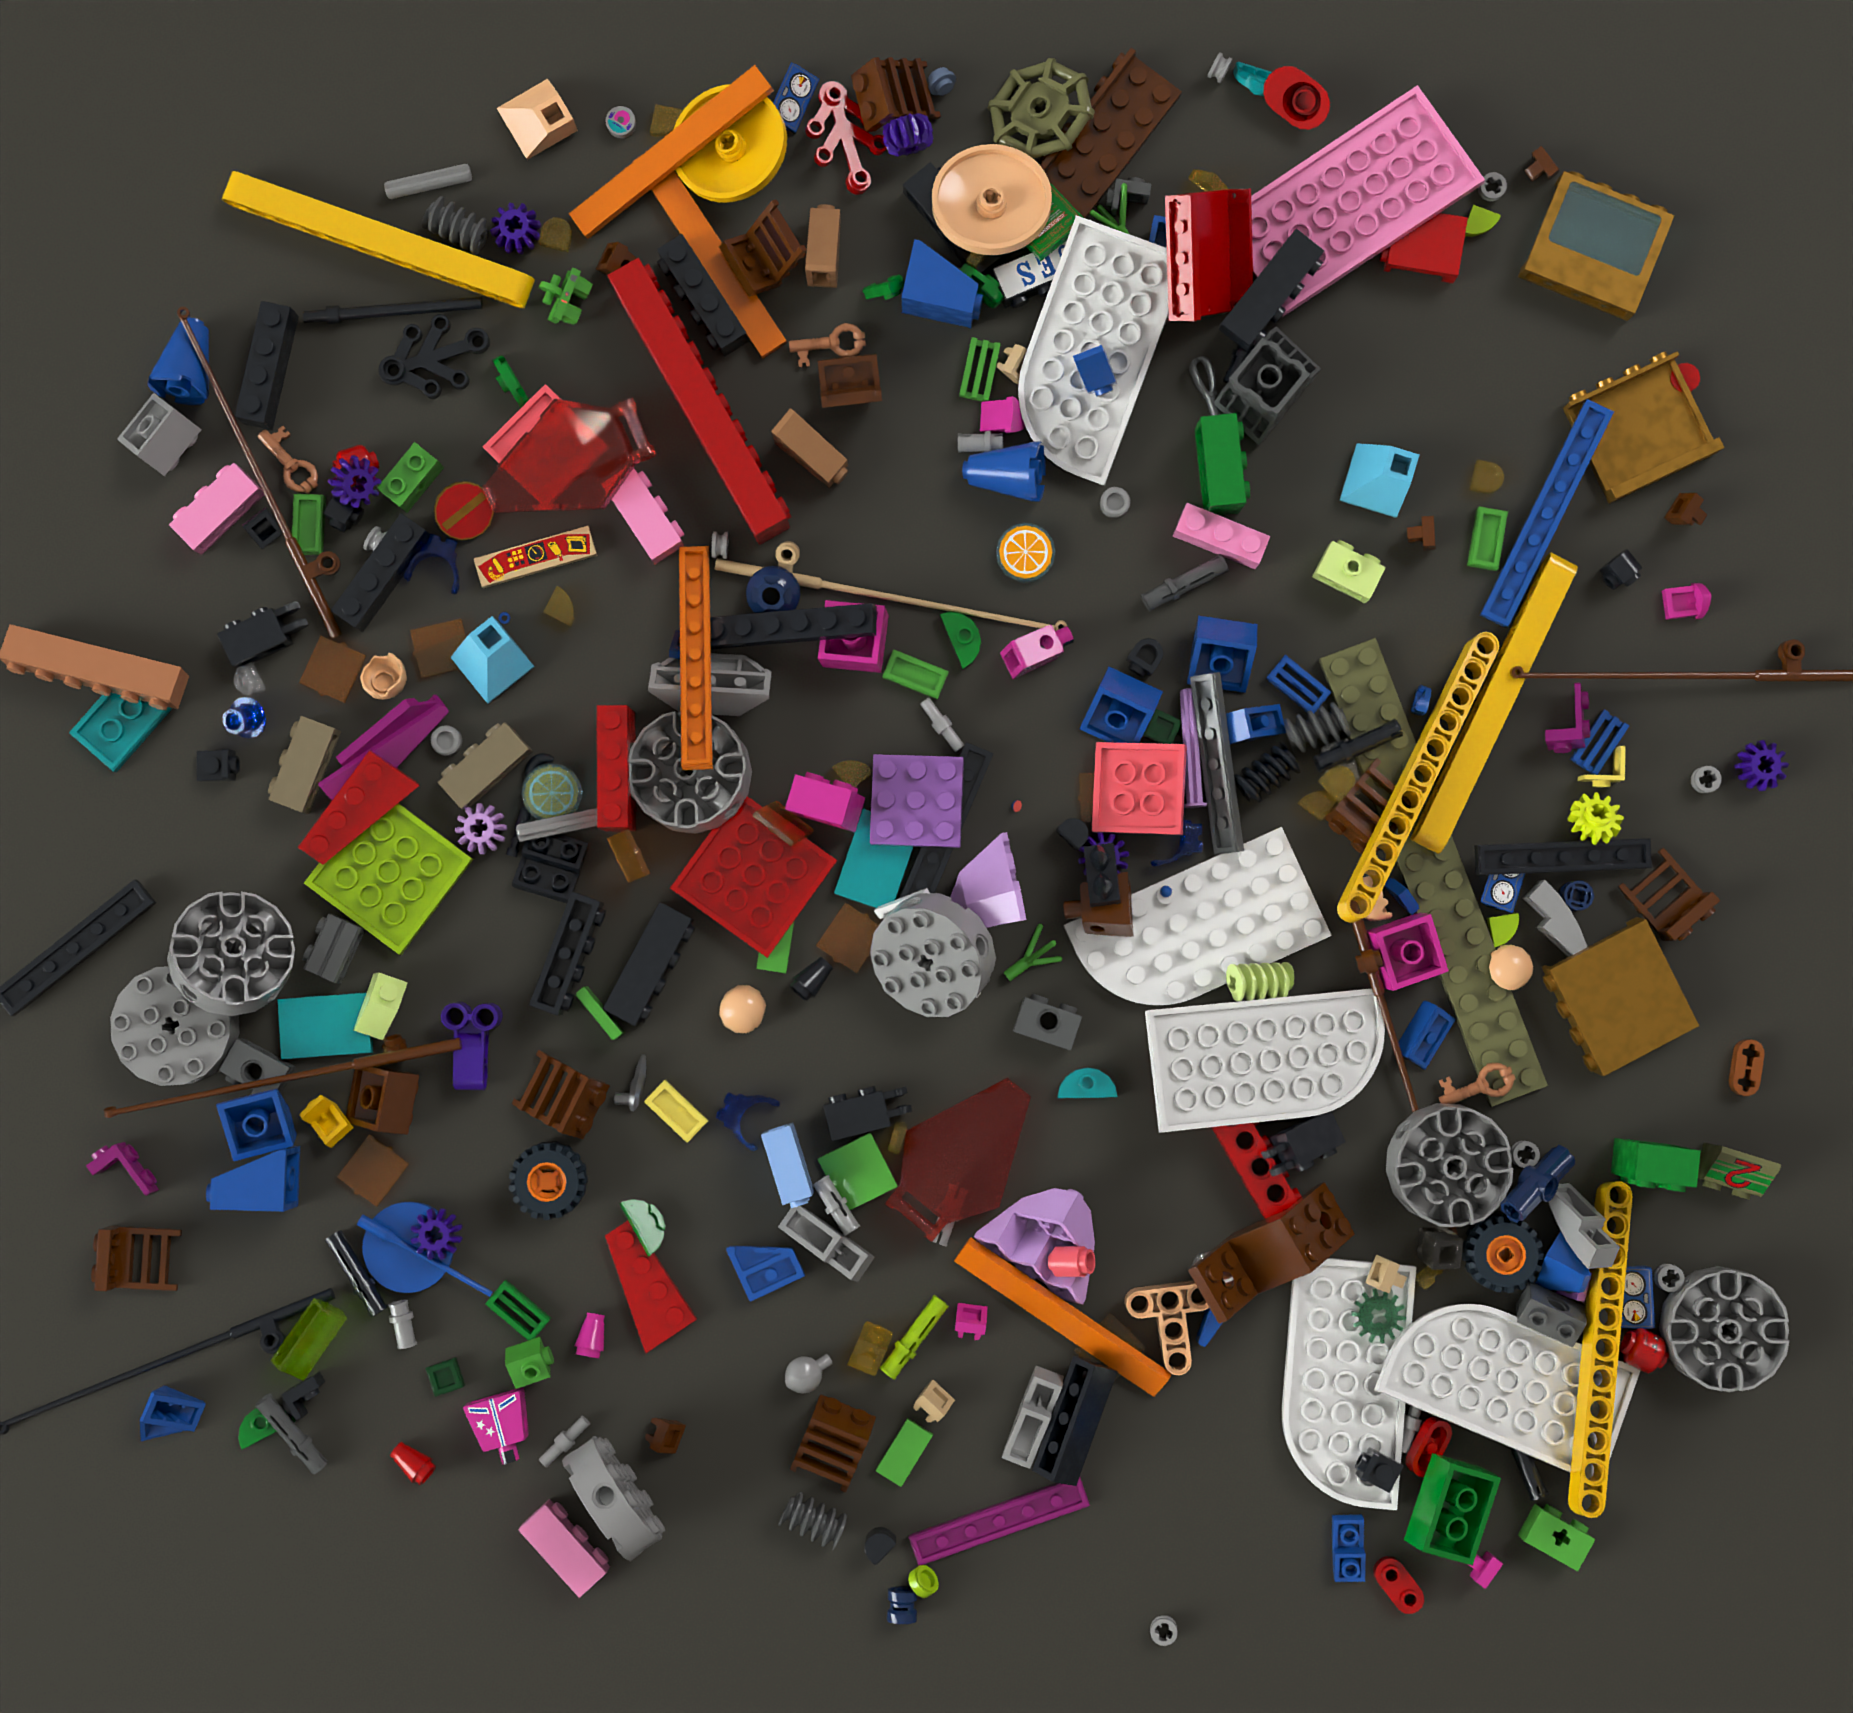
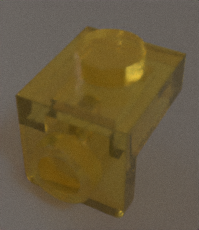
M866 1321L847 1365L875 1376L888 1349L893 1333L880 1325Z

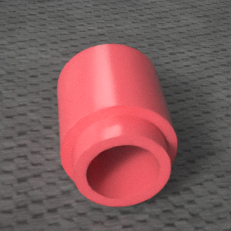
M1056 1246L1048 1256V1267L1056 1277H1085L1087 1274H1092L1095 1269V1255L1093 1250L1087 1249L1085 1246Z

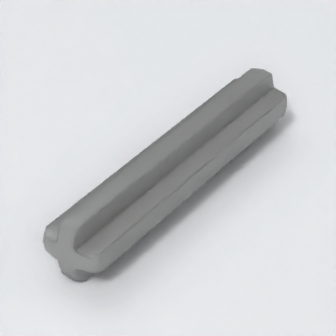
M461 164L387 181L384 183L387 197L394 199L472 180V173L468 164Z
M597 808L516 825L517 837L519 841L523 842L596 827Z

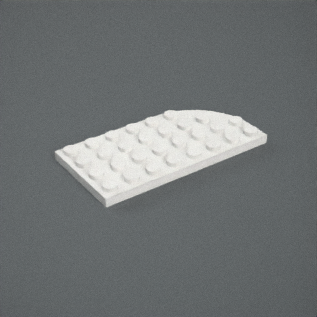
M1077 215L1023 360L1019 377L1018 397L1025 427L1033 441L1042 442L1041 445H1044V455L1062 469L1105 486L1169 314L1167 248ZM1102 345L1106 350L1117 384L1112 385V392L1096 397L1095 392L1092 394L1087 393L1073 356Z
M1282 827L1244 843V851L1220 854L1132 894L1134 937L1087 934L1083 928L1082 918L1063 925L1080 962L1101 986L1123 999L1146 1005H1170L1193 999L1226 984V971L1230 964H1270L1332 935ZM1163 886H1169L1172 889L1171 896L1167 898L1161 896L1160 889Z
M1372 989L1145 1011L1159 1133L1311 1117L1331 1112L1349 1102L1365 1087L1374 1074L1383 1050L1385 1024L1377 997L1373 995Z
M1328 1258L1312 1273L1292 1280L1282 1398V1425L1285 1440L1298 1467L1324 1493L1354 1506L1397 1510L1400 1475L1391 1492L1388 1493L1368 1481L1361 1480L1355 1474L1357 1471L1355 1464L1362 1452L1366 1453L1369 1447L1401 1463L1406 1403L1374 1389L1391 1347L1400 1334L1412 1323L1416 1266L1400 1264L1397 1273L1407 1277L1403 1288L1392 1285L1390 1293H1387L1365 1283L1373 1262Z
M1477 1304L1450 1305L1430 1311L1412 1322L1396 1339L1387 1355L1374 1390L1569 1473L1571 1472L1582 1344L1576 1342L1573 1347H1570L1517 1323L1516 1316L1493 1307ZM1619 1360L1610 1457L1640 1370ZM1599 1370L1593 1376L1596 1386L1602 1382V1374ZM1596 1401L1590 1407V1412L1595 1417L1600 1410L1599 1404ZM1594 1432L1590 1433L1587 1439L1588 1445L1591 1448L1597 1442ZM1591 1463L1585 1468L1587 1479L1591 1478L1594 1473V1467Z

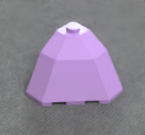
M1007 832L1001 833L959 872L951 894L952 902L958 903L965 910L970 908L981 918L987 929L993 926L1026 920L1019 881L1016 880V868Z
M1053 1188L1023 1197L975 1233L974 1238L977 1242L1005 1261L1014 1264L1017 1269L1033 1280L1038 1279L1043 1282L1051 1292L1064 1301L1084 1304L1090 1274H1087L1085 1277H1056L1048 1267V1256L1056 1246H1085L1094 1252L1095 1239L1091 1210L1083 1200L1082 1194L1078 1191Z

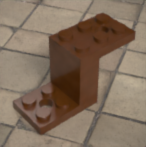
M1323 1182L1313 1187L1287 1210L1232 1233L1188 1271L1217 1322L1220 1324L1229 1320L1257 1294L1312 1273L1354 1236L1355 1233L1339 1208L1334 1195L1330 1192L1326 1183Z

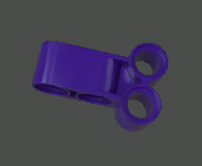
M457 1002L445 1006L441 1012V1022L450 1030H454V1039L461 1038L462 1049L453 1052V1087L455 1090H486L489 1030L498 1027L503 1018L502 1010L494 1003L478 1005L472 1011L466 1003ZM454 1008H459L463 1012L464 1018L460 1024H455L451 1020L450 1014ZM485 1008L491 1010L494 1015V1020L490 1025L484 1024L480 1019V1014Z

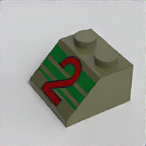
M1704 1143L1700 1155L1698 1178L1704 1180L1702 1186L1721 1191L1722 1186L1733 1189L1731 1195L1750 1200L1751 1195L1763 1196L1780 1171L1781 1164L1727 1147Z

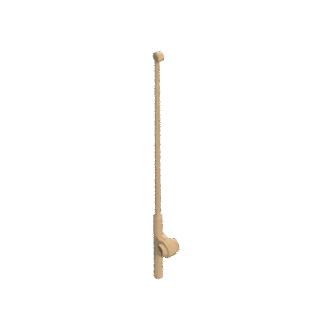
M785 541L776 550L778 566L790 571L797 579L799 586L813 589H831L1040 629L1050 625L822 581L819 577L793 573L794 564L800 557V549L794 542ZM786 549L790 550L792 557H785L783 551ZM718 558L715 563V570L750 577L759 569L764 568ZM1059 620L1052 626L1057 631L1060 629L1058 628L1060 624L1064 625V627L1067 626L1066 622Z

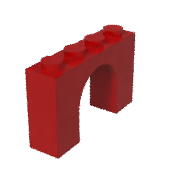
M597 705V828L606 832L636 831V801L631 797L629 783L630 742H635L636 726L635 712L628 705Z

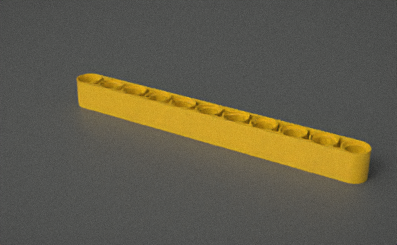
M232 171L222 197V201L235 208L518 308H525L535 282L533 277L515 269L240 172Z
M1552 552L1543 560L1411 836L1412 841L1437 854H1440L1446 846L1526 679L1512 678L1510 670L1515 666H1520L1524 673H1529L1577 572V565Z
M1482 632L1465 644L1339 900L1337 911L1340 918L1345 922L1353 923L1359 921L1372 912L1499 651V641L1492 633ZM1477 643L1484 646L1485 654L1478 650ZM1465 668L1472 672L1473 680L1466 676ZM1452 693L1459 696L1461 705L1453 701ZM1440 719L1447 722L1448 731L1441 727ZM1427 744L1435 748L1436 756L1429 754ZM1415 770L1422 773L1423 783L1415 778ZM1402 796H1406L1410 800V809L1403 805ZM1389 821L1397 825L1398 835L1390 831ZM1377 847L1381 848L1384 851L1386 856L1385 861H1382L1377 857ZM1364 874L1372 878V888L1365 885L1363 881ZM1351 900H1354L1359 904V914H1356L1351 910Z
M1622 1181L1601 1184L1597 1188L1594 1208L1606 1219L1602 1230L1620 1249L1612 1267L1589 1269L1592 1277L1586 1295L1585 1312L1587 1325L1583 1330L1568 1504L1575 1514L1589 1518L1600 1516L1604 1511L1606 1503L1633 1198L1630 1186ZM1612 1188H1615L1618 1192L1619 1197L1616 1203L1610 1198V1190ZM1609 1218H1612L1616 1223L1613 1233L1607 1228ZM1605 1278L1610 1282V1291L1607 1294L1603 1292L1601 1287L1602 1281ZM1602 1309L1608 1315L1605 1324H1602L1599 1320V1312ZM1600 1339L1605 1344V1350L1602 1355H1599L1596 1351V1344ZM1597 1370L1602 1374V1382L1598 1386L1593 1381L1594 1373ZM1596 1401L1599 1404L1600 1410L1597 1416L1594 1417L1590 1412V1407ZM1594 1432L1597 1442L1591 1448L1588 1445L1587 1439L1590 1433ZM1591 1463L1594 1467V1473L1591 1478L1587 1479L1585 1468ZM1586 1495H1589L1591 1505L1587 1510H1584L1582 1500Z

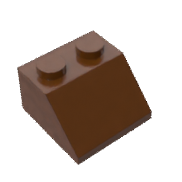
M379 1066L354 1070L346 1118L353 1125L373 1131L408 1135L409 1127L413 1120L412 1111L415 1096L418 1092L419 1075Z

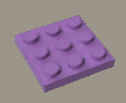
M873 754L870 844L960 848L964 758Z

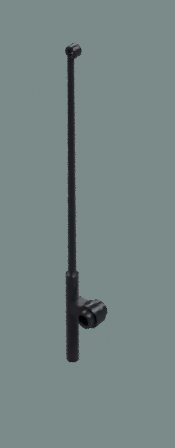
M329 1288L231 1327L230 1331L0 1422V1434L8 1433L9 1425L227 1339H236L259 1329L262 1332L261 1348L266 1353L278 1355L286 1349L288 1344L287 1337L280 1331L278 1322L334 1300V1291L332 1288Z

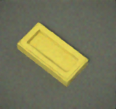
M664 1080L644 1101L687 1143L709 1121L667 1080Z

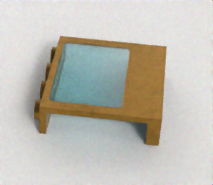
M1564 171L1555 183L1557 188L1528 260L1521 267L1518 277L1628 321L1637 311L1675 215L1667 213V209L1662 206H1650L1642 203L1635 195L1615 192L1611 186L1605 183L1598 182L1595 184L1585 180V177L1580 173Z

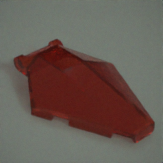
M554 398L540 415L541 419L530 432H525L497 465V471L485 485H482L492 511L495 513L605 509L636 464L657 455L654 446L649 444L636 414L637 406L634 399H627L607 408ZM622 415L625 416L639 450L635 452L625 428L618 418Z
M1006 1078L906 1130L900 1185L885 1204L890 1209L895 1208L922 1230L926 1234L925 1238L931 1243L948 1223L1000 1208L1031 1096L1009 1078ZM907 1191L939 1217L935 1224H932L902 1199Z

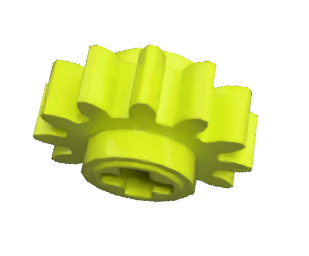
M1595 792L1590 799L1584 793L1579 801H1574L1570 808L1572 812L1567 820L1572 823L1575 822L1571 829L1572 832H1582L1581 841L1591 837L1593 845H1596L1599 839L1602 838V841L1607 844L1613 836H1617L1620 832V824L1624 817L1616 815L1620 805H1609L1611 801L1610 796L1600 800L1598 792Z

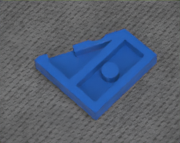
M729 1246L726 1248L750 1302L805 1276L793 1247Z

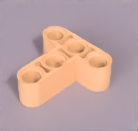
M1194 1280L1133 1288L1127 1292L1124 1299L1126 1309L1133 1317L1157 1318L1162 1361L1166 1369L1173 1375L1185 1374L1189 1371L1192 1363L1186 1313L1203 1311L1209 1308L1205 1300L1200 1303L1192 1301L1191 1294L1198 1288ZM1166 1292H1174L1177 1296L1175 1304L1170 1307L1163 1306L1161 1303V1298ZM1141 1295L1146 1297L1147 1304L1142 1310L1132 1309L1131 1301L1135 1296ZM1171 1322H1177L1181 1326L1179 1334L1174 1337H1169L1165 1334V1328ZM1180 1352L1184 1354L1183 1364L1178 1367H1173L1169 1364V1358L1173 1353Z

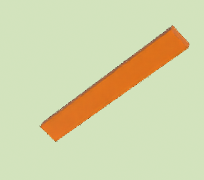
M756 65L752 66L571 211L569 215L584 236L589 239L774 91Z
M673 171L654 186L651 191L678 232L683 234L763 359L785 345L787 340L758 296H748L719 248L722 243L676 172Z
M709 546L679 547L682 770L713 769Z
M970 1237L957 1254L954 1262L1110 1368L1117 1370L1119 1374L1151 1396L1155 1397L1171 1377L1169 1371Z

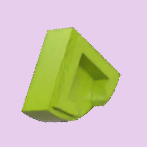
M1473 205L1468 215L1465 236L1474 237L1488 232L1496 225L1501 215Z
M1519 913L1487 918L1494 947L1505 944L1513 937L1518 928Z

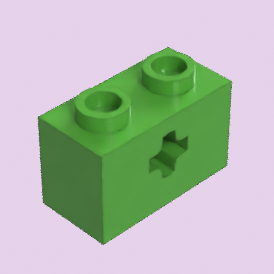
M414 442L377 489L408 513L444 467L437 459Z
M1535 1503L1518 1536L1524 1542L1570 1568L1579 1571L1595 1541L1587 1533L1589 1527L1575 1519H1572L1571 1523L1560 1518L1563 1514L1561 1511L1547 1503L1544 1508ZM1554 1531L1563 1533L1561 1538L1552 1535Z

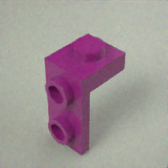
M1574 683L1576 728L1545 730V741L1548 750H1553L1555 753H1569L1572 749L1585 748V738H1590L1591 736L1590 721L1584 720V710L1589 709L1588 691L1583 692L1581 683Z
M125 1142L114 1144L110 1148L107 1145L100 1148L91 1155L94 1160L86 1165L92 1175L103 1173L120 1160L145 1196L152 1195L159 1190L155 1185L157 1180L153 1173L141 1166L138 1161L139 1155L130 1144L126 1145Z

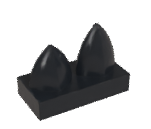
M1114 843L1085 846L1084 856L1090 906L1098 907L1121 904Z

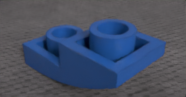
M1362 1514L1332 1515V1556L1335 1582H1365L1366 1553L1364 1550V1518Z

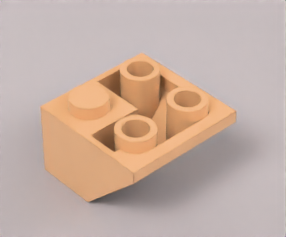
M548 79L497 108L527 160L578 131L573 117Z

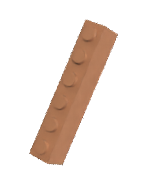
M11 624L0 650V660L7 665L6 669L21 675H24L25 671L35 673L37 678L53 682L54 678L63 680L65 685L76 689H81L82 685L91 687L93 692L104 696H110V693L121 695L120 698L132 703H138L139 700L147 701L150 706L160 710H167V707L179 708L189 679V675L179 666Z

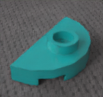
M1236 62L1233 70L1234 77L1239 83L1249 88L1253 94L1264 96V83L1268 75L1272 73L1271 71L1241 62Z
M1088 1067L1076 1069L1067 1075L1059 1086L1057 1098L1118 1097L1116 1087L1110 1077L1098 1069Z

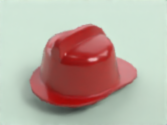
M1294 66L1277 68L1268 75L1264 83L1263 94L1266 103L1274 112L1299 129L1310 130L1318 127L1326 120L1330 111V99L1327 91L1321 84Z

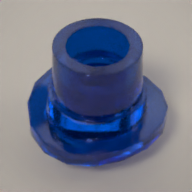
M245 696L237 699L231 705L230 709L224 713L222 722L224 728L229 733L237 734L244 738H253L259 736L265 730L266 715L258 701L252 697Z

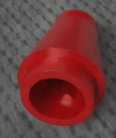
M400 1442L390 1454V1457L394 1459L412 1483L424 1484L436 1469V1465L432 1463V1458L403 1442Z

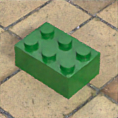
M1237 413L1202 416L1194 431L1203 509L1217 515L1238 514L1244 505L1247 504V499H1250L1249 481H1244L1243 475L1244 469H1247L1246 452L1241 451L1240 440L1244 439L1242 421H1237Z
M1614 1138L1611 1174L1620 1176V1181L1628 1182V1184H1634L1639 1187L1655 1188V1186L1667 1190L1686 1192V1186L1697 1188L1701 1151L1672 1144Z
M1432 1453L1404 1540L1422 1552L1473 1566L1501 1477L1483 1467Z

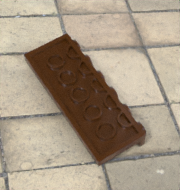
M1132 47L1126 55L1124 53L1119 54L1112 65L1113 72L1108 78L1103 76L1095 86L1094 91L1096 94L1090 100L1091 107L1095 110L1094 118L1089 120L1073 142V148L1068 152L1065 149L1040 158L1042 161L1040 166L1046 173L1049 182L1085 219L1182 94L1181 90L1136 58V50ZM1067 122L1061 131L1064 134L1071 126V123Z

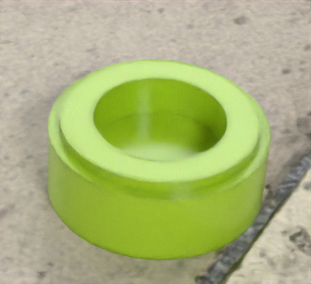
M919 1565L909 1573V1585L917 1596L927 1598L938 1590V1578L930 1567Z

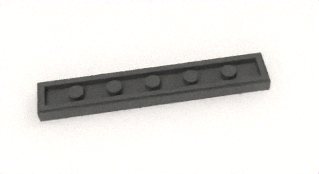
M1220 672L1191 676L1190 681L1214 854L1244 851Z

